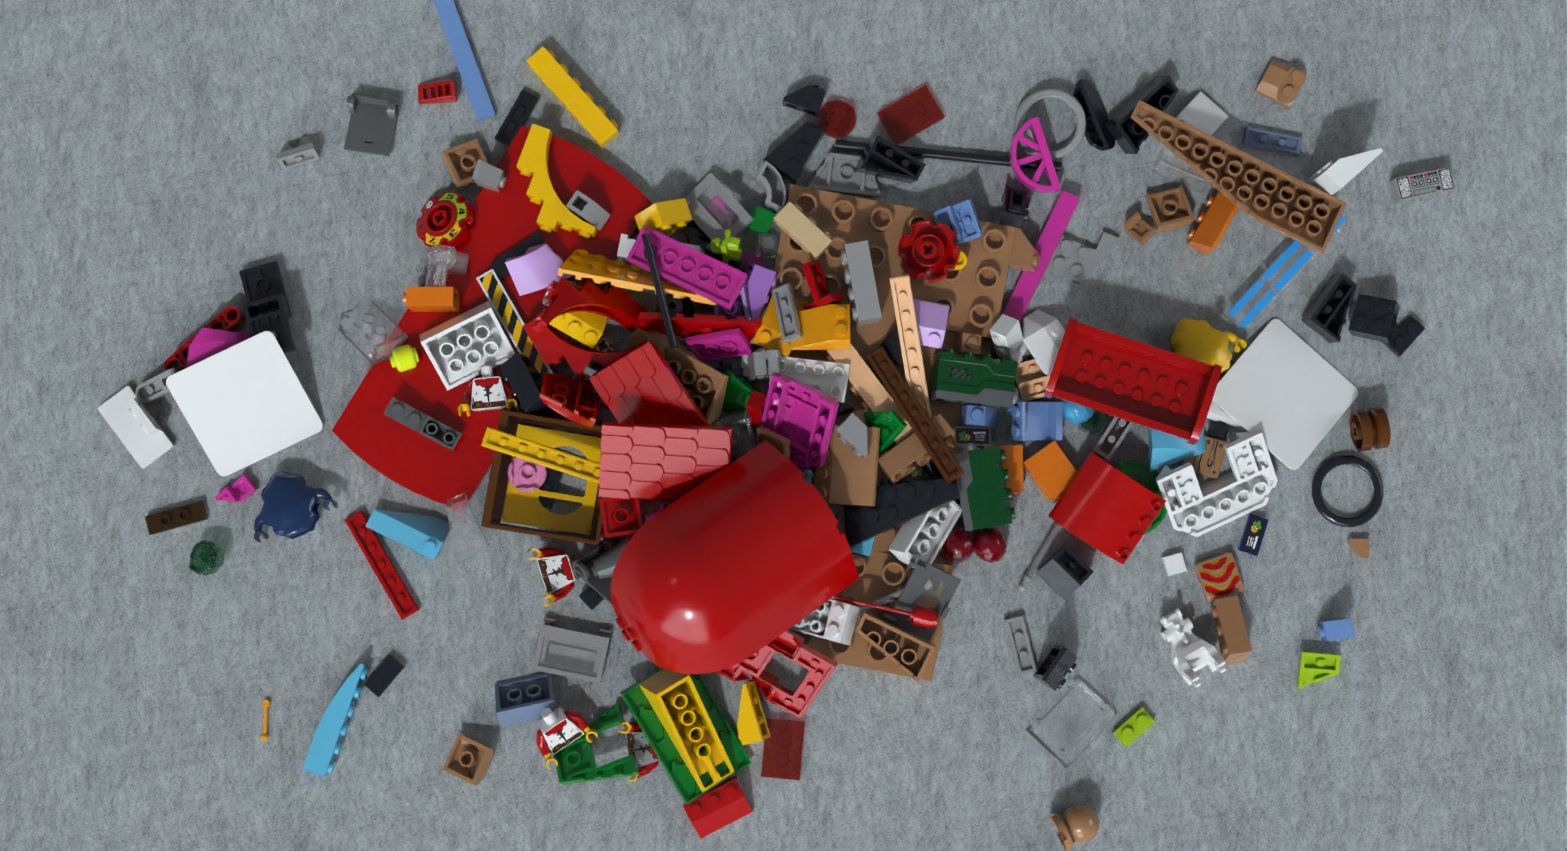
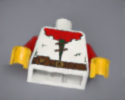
M493 366L481 367L482 378H475L468 385L462 402L458 407L459 416H461L463 411H467V417L471 415L470 407L472 411L507 408L510 411V408L513 406L516 407L517 411L519 410L516 397L511 392V385L501 376L493 377Z
M551 547L528 549L527 551H533L534 557L528 559L537 560L547 592L541 599H548L549 603L544 605L548 607L553 602L566 597L574 588V582L577 581V578L573 572V564L578 560L571 562L570 556L566 555L563 550Z
M546 708L541 712L542 719L538 721L540 729H538L536 734V744L542 756H545V765L549 770H551L548 765L549 761L553 760L556 766L558 765L557 760L550 753L556 754L584 735L583 731L586 732V739L590 743L593 740L588 736L589 734L593 733L598 738L597 730L590 729L587 721L578 712L565 711L562 708H557L553 712L551 709Z

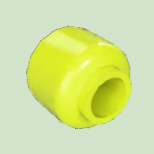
M409 344L394 348L392 350L393 356L389 357L392 368L396 367L399 372L414 369L417 366V362H419L415 347L412 348Z

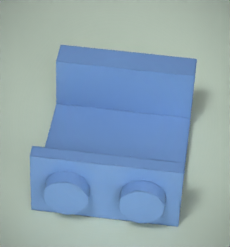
M1016 402L1011 409L1013 416L1011 434L1013 440H1063V402Z

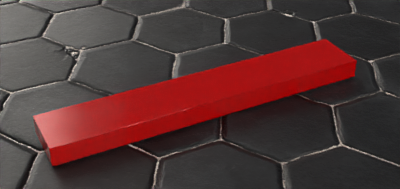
M361 510L345 519L344 521L401 619L404 620L419 611V607L375 531L366 527L368 519L364 512Z

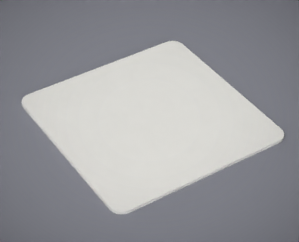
M1273 319L1218 382L1213 401L1248 432L1261 431L1267 449L1289 469L1296 470L1357 398L1358 390L1281 320Z
M263 331L170 375L166 380L168 389L220 476H228L320 432L323 428L319 415L277 339L270 331Z

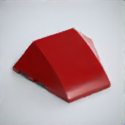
M544 373L539 398L551 409L579 424L593 427L597 416L599 394L593 392V385L584 381L585 376H580V379H574L564 374Z

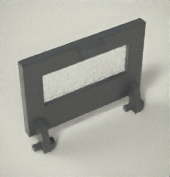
M912 557L907 568L911 569V567H914V570L894 608L911 612V608L915 609L916 605L935 609V611L939 612L938 626L941 618L945 619L950 610L948 605L961 579L921 559L916 563V558ZM886 610L881 617L883 620L888 618V622L927 641H930L937 626L926 628L913 625V620H909V615L895 612L890 614Z

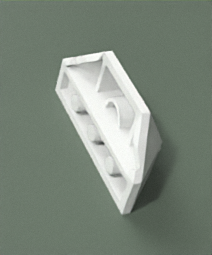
M1038 309L1023 318V341L1043 373L1050 376L1065 330L1057 318Z

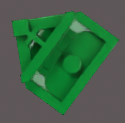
M894 411L863 412L867 427L880 428V453H884L907 426Z

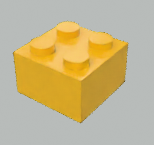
M685 198L654 203L634 216L639 231H641L644 225L666 236L675 234V230L686 227V223L693 220Z

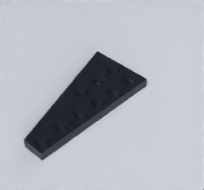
M943 478L877 486L875 506L844 505L846 536L850 549L857 544L872 539V537L905 524L915 517L922 516L930 510L960 498L959 478L948 484Z

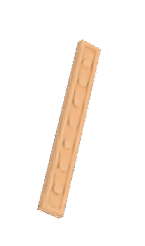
M909 274L890 277L906 382L930 419L932 414Z

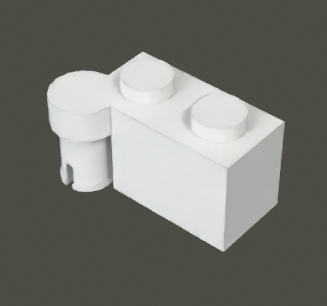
M1002 314L990 329L995 352L999 357H1012L1011 360L1017 361L1018 366L1022 361L1023 355L1029 349L1023 341L1019 320Z

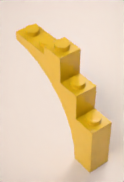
M532 123L518 160L517 168L520 170V174L531 177L533 175L526 194L531 202L541 205V202L543 203L536 221L541 230L551 233V230L557 232L558 226L561 225V229L568 232L572 230L578 231L582 237H595L598 231L597 228L582 221L570 212L554 191L548 168L549 146L553 134L550 129Z

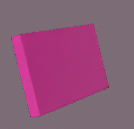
M740 328L690 336L685 339L686 345L701 362L750 355L754 352L753 346Z

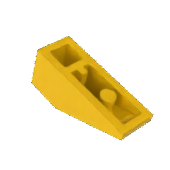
M755 680L742 684L737 722L738 738L742 746L771 737Z

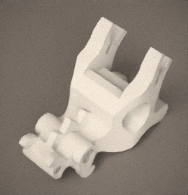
M1178 608L1160 618V622L1165 628L1161 632V636L1167 642H1171L1172 664L1189 686L1193 684L1197 688L1201 685L1198 681L1199 677L1195 672L1208 665L1211 672L1219 670L1220 673L1226 671L1223 657L1213 645L1192 633L1191 629L1194 628L1189 618L1183 619Z

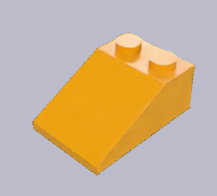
M772 295L762 318V325L752 343L769 350H780L781 355L789 357L791 342L785 344L782 341ZM794 297L797 312L803 311V306L810 304Z
M830 304L797 312L803 337L791 342V350H850V304Z

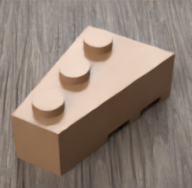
M1238 596L1215 599L1212 606H1210V613L1215 621V632L1218 637L1220 654L1225 661L1224 665L1246 662L1252 652Z

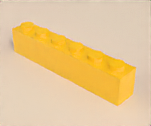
M541 47L526 60L527 65L603 149L619 135L617 130L619 126L613 119L609 120L605 116L606 111L600 105L596 106L592 102L594 98L588 91L584 92L580 88L582 86L575 77L571 78L567 74L569 72L567 67L563 63L559 65L555 60L557 58L550 49L546 50L544 47Z

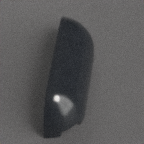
M1081 79L1075 84L1073 96L1080 102L1085 112V137L1090 146H1094L1101 151L1110 150L1115 146V139L1105 126L1109 119L1094 86L1089 81Z

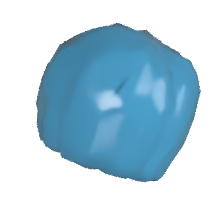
M1063 399L1061 400L1063 402V417L1069 423L1075 425L1078 423L1083 424L1095 413L1093 409Z

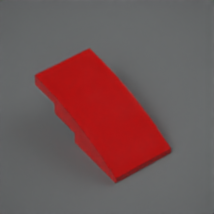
M659 498L599 499L605 538L635 534L646 523L645 514L659 511L660 504L665 503L668 507L677 500Z

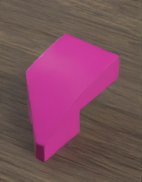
M244 474L214 498L216 500L242 502L257 491L258 488L248 475Z

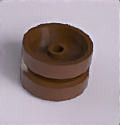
M1382 407L1369 408L1368 411L1364 409L1352 411L1349 426L1355 449L1358 452L1369 451L1372 447L1375 449L1388 448L1391 434L1385 410Z

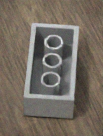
M868 240L844 244L840 258L842 265H846L844 280L845 284H849L850 287L848 288L847 296L849 303H853L851 308L852 322L856 321L857 326L878 323L882 315Z

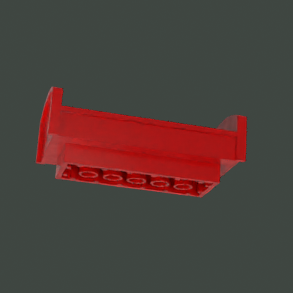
M1069 318L1044 396L1048 398L1052 396L1152 428L1187 440L1186 443L1194 445L1200 438L1223 366L1203 363L1079 323L1077 319Z

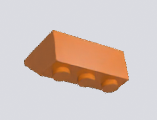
M1219 192L1214 197L1210 196L1206 203L1208 208L1205 213L1201 212L1196 220L1199 224L1196 229L1192 228L1187 236L1189 239L1187 245L1206 256L1215 250L1239 208Z

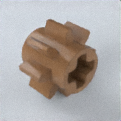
M606 335L598 340L595 349H593L601 351L599 345L605 343L608 348L603 349V351H615L611 348L614 341L608 342V336Z

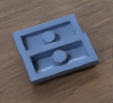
M971 199L932 213L936 225L941 222L955 233L957 237L953 242L955 246L984 236Z

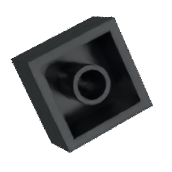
M1358 294L1348 329L1352 336L1390 343L1400 309L1398 302Z

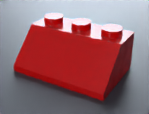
M736 776L710 789L690 803H683V807L700 838L753 812Z

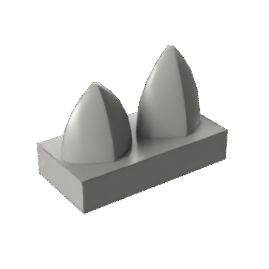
M306 136L301 137L298 147L293 148L285 144L280 153H276L277 160L283 170L320 159L313 142Z

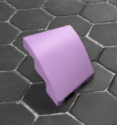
M546 243L529 247L524 255L509 258L505 261L520 296L547 288L551 281H557L561 277L568 279L574 276L566 273L563 276H558V269L564 263L563 259L555 254Z

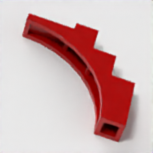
M561 277L557 281H551L547 286L548 292L544 296L547 302L543 306L545 310L540 311L535 317L536 323L532 328L539 333L558 316L572 312H589L605 316L632 332L637 328L634 327V323L638 313L648 311L620 287H615L614 285L608 287L605 285L600 290L589 279L585 283H579L574 287L565 278Z
M535 319L523 325L524 330L547 366L551 363L553 366L563 361L562 357L564 356L575 375L580 373L582 376L585 375V368L592 360L608 367L648 343V341H645L634 347L619 351L591 350L563 338L549 324L539 333L532 328L536 323Z

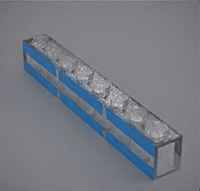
M1341 215L1334 230L1336 234L1344 227L1342 223L1346 218ZM1293 240L1223 316L1239 331L1245 328L1248 330L1256 322L1254 318L1258 314L1261 316L1268 309L1266 305L1270 301L1274 302L1281 295L1279 291L1283 287L1287 288L1294 281L1292 277L1296 273L1299 275L1306 268L1304 264L1308 260L1312 261L1319 252Z

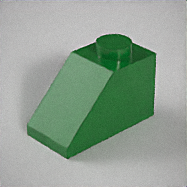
M758 206L747 210L754 220L745 228L763 237H767L776 216L773 213L774 210L767 206H763V208ZM734 215L732 222L735 223L739 217Z

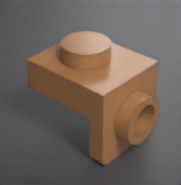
M1138 212L1127 217L1124 222L1126 233L1140 245L1146 243L1156 233L1154 228L1141 219Z

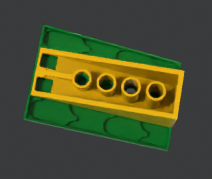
M660 668L620 692L684 803H690L751 764L749 757L700 674H682Z

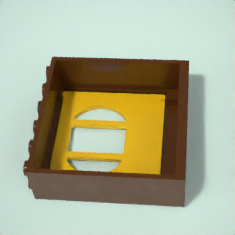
M501 410L497 430L514 436L516 433L517 437L551 448L570 446L581 451L588 460L600 463L601 438L569 433L568 431L601 436L602 427L594 425L593 427H588L576 422ZM517 422L526 423V424H531V425H537V426H543V427H549V428H555L556 430L545 429V428H539V427H533V426H527V425H521V424H518V427H517ZM494 450L481 527L599 545V542H603L604 530H601L603 522L599 499L610 497H598L599 487L597 483L587 480L584 497L542 491L539 488L530 492L519 491L508 480V468L511 463V457L512 460L516 457ZM538 497L579 502L582 505L570 514L558 515L546 510ZM501 518H502V521H503V522L516 523V524H522V525H528V526H535V527H541V528H547V529H553V530H560V531H566V532H572V533H578V534H585V535H590V537L579 536V535H572V534H566V533H560V532H554V531H547V530H541V529H535V528H529V527H522V526H516V525H510V524H503V523H500V522H501Z

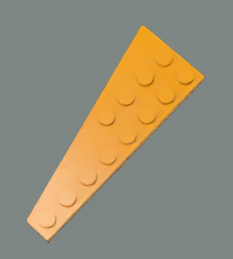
M582 249L575 250L558 269V276H563L566 273L576 275L575 279L581 280V278H592L594 283L599 284L608 281L615 287L641 292L643 288L655 290L651 272L636 265H627L620 260L606 259L603 255L589 254L586 250ZM660 277L664 293H671L673 298L680 299L687 296L694 302L716 306V303Z

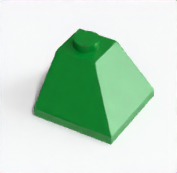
M726 369L723 374L728 376L722 410L733 417H741L748 413L746 402L753 391H760L757 386Z

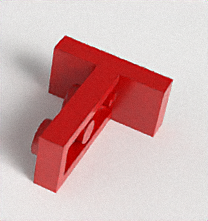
M819 260L802 264L804 275L814 302L803 306L804 310L835 304L845 299L843 292L830 293Z

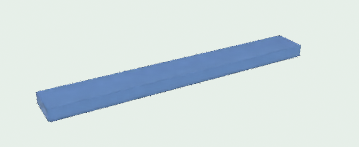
M433 0L477 121L480 122L496 116L454 0Z

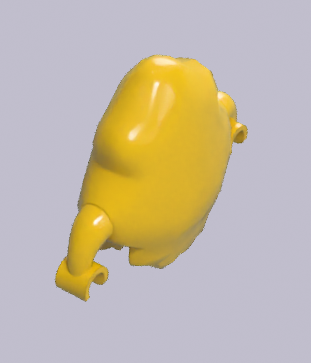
M1191 318L1179 319L1170 339V345L1174 349L1175 354L1210 365L1217 364L1223 366L1221 374L1230 367L1232 353L1228 349L1229 341L1234 343L1233 351L1235 353L1240 351L1238 345L1245 349L1247 343L1230 331L1222 332L1213 329L1206 320Z

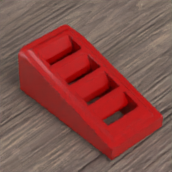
M449 80L418 85L419 105L457 102L455 81ZM442 88V96L439 97L438 89ZM446 88H449V95H446ZM431 89L435 91L434 98L431 96ZM424 90H427V99H424Z
M753 391L746 402V407L757 431L761 424L767 395Z

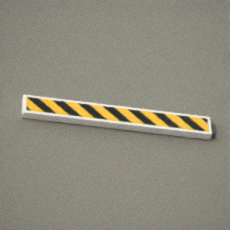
M491 269L476 279L520 354L530 359L541 374L540 380L543 382L544 373L553 374L549 365H546L524 330L523 325L525 323L495 271Z

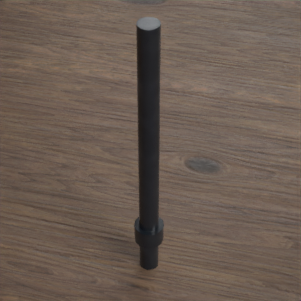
M649 233L642 234L641 237L645 249L643 253L645 259L648 260L670 348L678 347L655 260V248H652Z

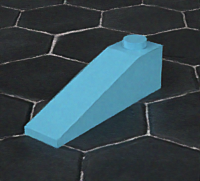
M379 509L373 510L366 524V527L433 560L437 559L453 524L436 516Z

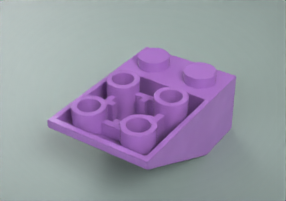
M746 261L744 273L748 274V278L745 282L751 321H755L756 317L762 318L763 313L761 310L763 305H766L769 300L768 292L770 287H773L776 282V272Z

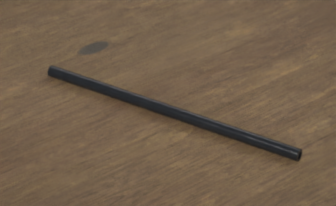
M837 139L835 141V149L864 152L868 145L867 142ZM897 146L913 157L1011 167L1009 157ZM1041 160L1020 165L1019 167L1038 169ZM1052 161L1055 171L1060 172L1062 162Z

